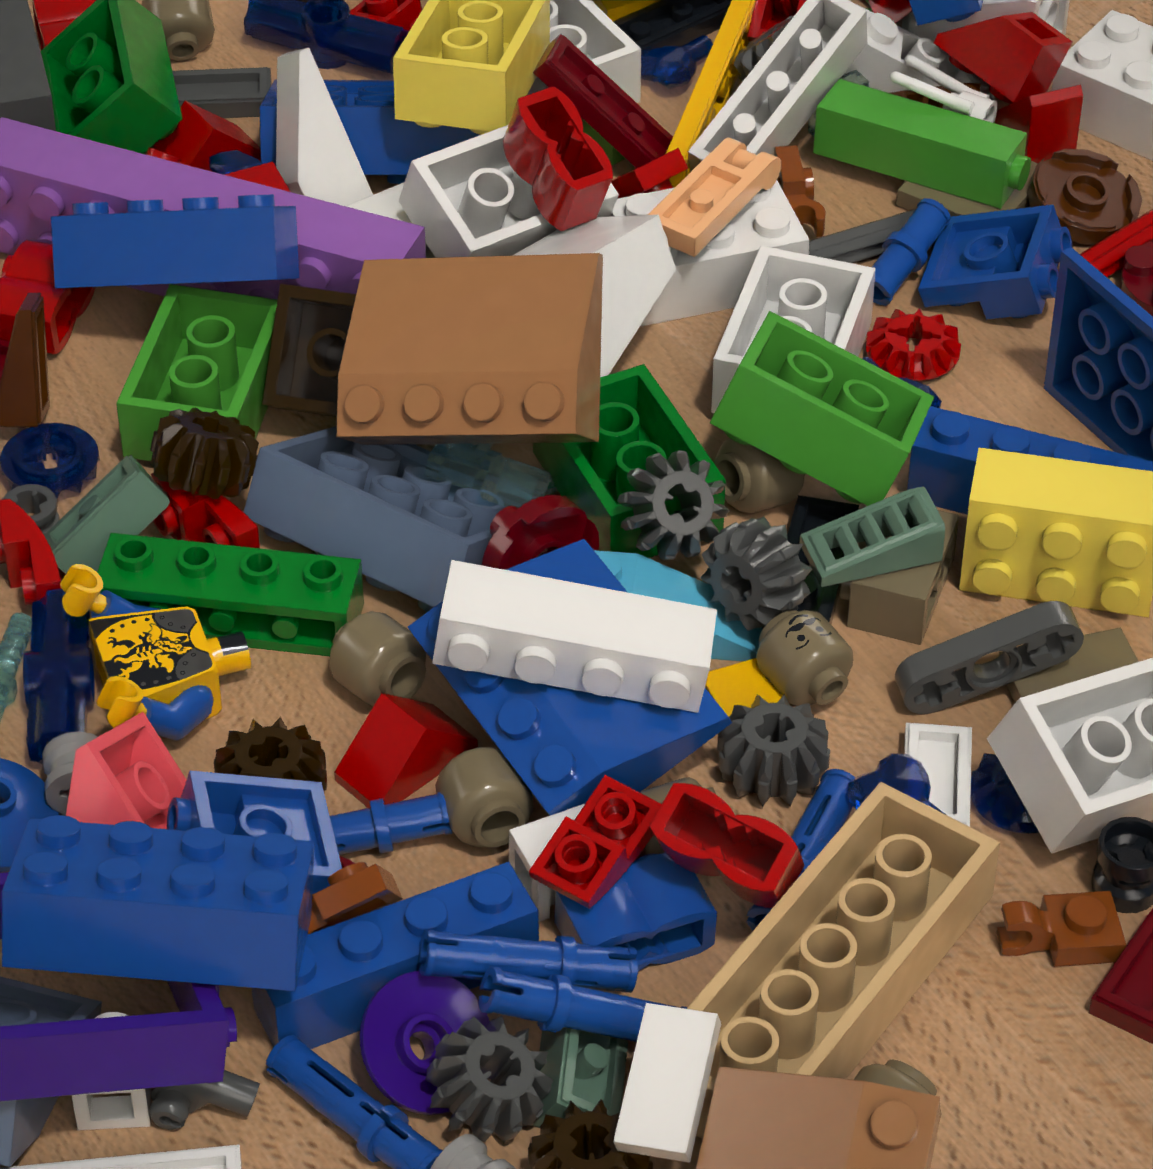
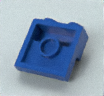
M1054 205L952 216L949 220L951 221L950 224L941 232L936 240L918 288L924 306H961L969 302L980 301L986 319L1024 318L1029 315L1042 314L1046 299L1055 298L1059 273L1057 267L1060 262L1061 251L1072 247L1070 232L1067 227H1061Z
M190 770L181 798L174 797L170 802L167 814V829L187 831L197 827H208L230 835L259 837L268 833H280L288 835L295 840L314 841L313 894L329 887L328 877L342 869L322 782Z

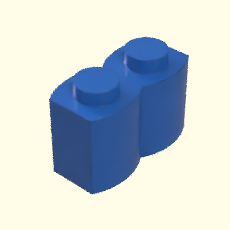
M666 853L647 854L635 860L614 886L590 909L556 891L555 924L562 936L574 937L576 943L590 944L592 946L635 947L637 956L632 960H638V971L650 963L667 964L697 955L715 944L717 911L697 875L676 864Z

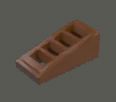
M28 293L15 317L0 382V427H38L50 407L44 298L41 296V293Z

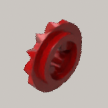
M920 308L915 314H905L901 310L895 309L891 318H876L873 330L867 332L866 353L873 365L902 380L923 381L940 377L954 368L960 357L961 343H959L958 328L945 325L942 314L931 317L924 316ZM909 338L921 339L919 345H915L914 351H909V344H907Z

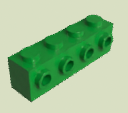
M110 533L97 571L103 581V589L100 593L108 590L136 605L159 609L188 606L196 610L206 639L242 631L248 648L330 657V650L337 631L344 624L361 615L364 605L361 559Z

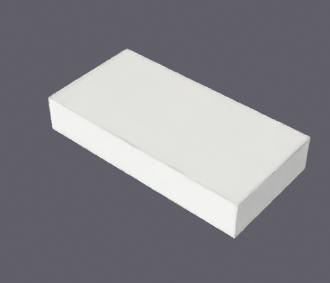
M906 722L902 793L969 827L972 727Z
M646 1003L613 1140L617 1151L690 1163L721 1027V1021L717 1013Z

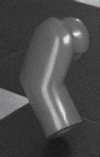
M224 1070L223 1082L156 1087L151 1092L153 1102L150 1105L149 1114L156 1125L168 1130L181 1128L184 1126L185 1119L188 1118L190 1113L209 1103L247 1117L254 1103L260 1083Z

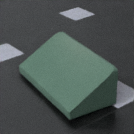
M132 455L126 456L44 536L52 549L57 566L65 574L75 564L86 565L97 572L110 533L139 535L168 507L170 501L166 493Z
M563 1027L559 1032L556 1031V1033L542 1030L539 1051L548 1052L546 1058L547 1063L540 1071L552 1078L553 1082L551 1084V1091L542 1100L544 1104L542 1107L543 1113L533 1126L540 1128L545 1114L565 1119V1110L570 1101L582 1112L592 1111L599 1100L602 1099L607 1108V1115L612 1116L619 1113L622 1105L628 1040Z

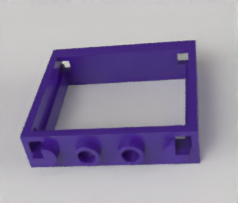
M9 872L0 873V940L2 939V889ZM167 981L179 1012L0 1026V1102L223 1082L226 1048L230 1047V1042L237 1041V1024L234 1011L231 1007H223L219 997V985Z

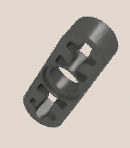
M1047 601L907 657L896 669L895 681L905 706L910 711L917 714H931L1068 660L1081 648L1084 636L1068 604L1061 601ZM1003 651L999 657L992 661L975 664L978 659L989 653Z

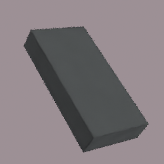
M268 67L172 71L180 107L186 100L222 118L260 117V105L272 85L271 68Z

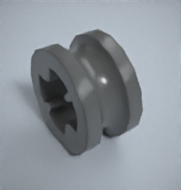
M26 484L17 486L8 491L2 498V500L11 499L27 514L34 513L30 517L44 535L60 520L55 494L49 488L42 485Z

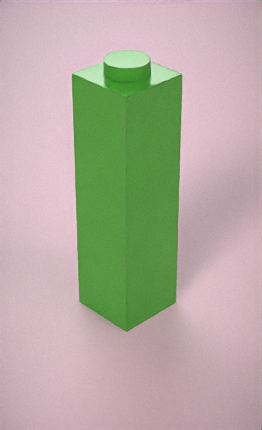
M838 79L816 108L814 154L996 208H1002L1014 189H1023L1031 168V158L1025 156L1026 132L846 80Z

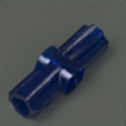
M249 0L248 10L244 18L246 35L298 50L309 47L317 67L321 69H333L341 67L346 63H352L393 74V57L409 32L404 30L403 27L350 14L349 5L344 0H309L307 3L297 0Z
M62 589L47 590L43 598L32 603L31 651H24L23 654L24 695L26 707L29 710L27 717V747L30 761L38 762L42 765L44 748L53 738L70 732L80 731L87 733L88 706H94L95 703L94 665L92 651L89 647L88 619H90V611L88 610L84 616L80 617L67 614L62 605V598L66 592Z

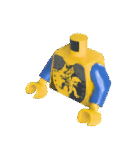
M83 564L72 565L60 582L61 589L66 592L62 598V605L67 614L80 617L84 616L88 610H91L92 619L88 620L94 662L103 686L96 703L100 708L110 709L106 717L108 723L113 728L144 712L159 737L181 740L200 723L216 716L222 709L219 676L251 669L250 653L243 632L238 631L206 639L195 609L188 606L169 609L136 605L108 590L100 593L103 589L101 576L94 569Z

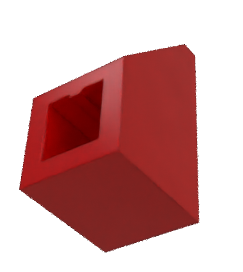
M1033 12L1004 15L938 33L933 43L950 55L949 61L952 65L966 73L977 75L990 85L989 91L992 95L1001 101L1012 104L1026 97L1048 91L1073 41Z

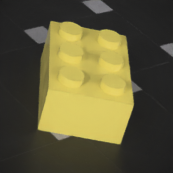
M428 0L393 57L395 119L412 121L419 126L427 128L439 126L465 128L480 135L509 125L518 98L526 96L537 77L533 71L550 44V0Z
M978 448L969 498L959 590L1037 602L1061 601L1072 607L1149 617L1153 596V471Z

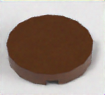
M1063 149L1054 152L1051 159L1043 161V158L1036 165L1027 192L1030 206L1054 205L1061 227L1068 228L1072 241L1084 245H1095L1138 218L1142 203L1138 184L1130 174L1126 179L1122 173L1117 171L1119 164L1108 156L1084 149Z

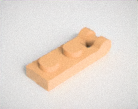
M727 137L648 215L659 214L669 247L695 257L761 189L769 190L772 188L781 171V159L767 152H760L758 155L747 151L745 143Z

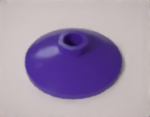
M413 971L387 982L369 1001L360 1026L361 1055L366 1070L376 1087L384 1096L399 1107L423 1115H438L451 1112L449 1108H430L431 1096L437 1090V1087L426 1081L425 1078L427 1076V1068L436 1059L435 1048L446 1034L456 1033L463 1022L471 1020L473 1017L485 1028L490 1022L487 1013L480 1011L478 998L465 985L449 976L427 977L421 976L419 971ZM411 1036L420 1039L424 1045L425 1055L422 1060L411 1049Z

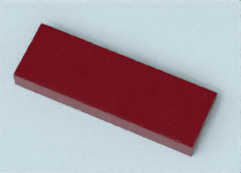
M562 34L558 35L547 46L533 73L548 87L554 86L562 91L576 106L581 118L636 168L666 154L673 136Z

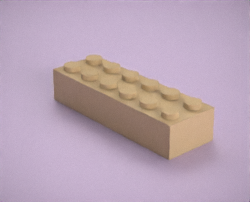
M880 782L687 1007V1009L717 1013L721 1021L696 1136L703 1139L719 1067L847 1079L993 896L1000 842Z

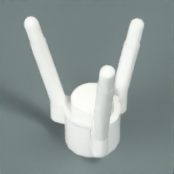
M908 55L905 58V63L920 74L948 89L951 93L897 71L890 74V79L894 83L944 104L943 109L992 123L995 121L998 105L996 101L989 99L990 95L969 88L913 55Z

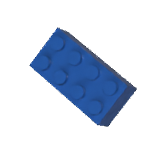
M63 815L49 816L43 819L29 818L2 889V967L295 991L312 916L315 842L295 840L288 835L280 833H268L254 837L223 834L216 829L208 827H197L181 831L151 828L144 823L135 821L109 825L79 822L72 817Z

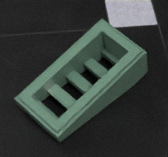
M922 486L900 492L800 534L799 544H803L801 548L820 586L825 587L942 561L945 524L926 488ZM865 541L867 547L860 549L857 543ZM840 547L844 557L836 560L830 549Z

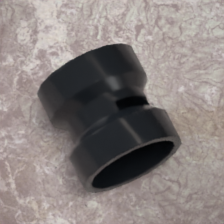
M1122 817L1113 820L1102 829L1097 846L1098 859L1094 866L1091 880L1092 892L1111 891L1117 912L1138 913L1147 910L1153 905V823L1138 817Z

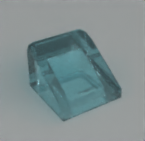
M493 455L480 490V497L483 500L503 507L512 505L519 508L524 503L537 497L555 495L556 488L550 472L501 455Z

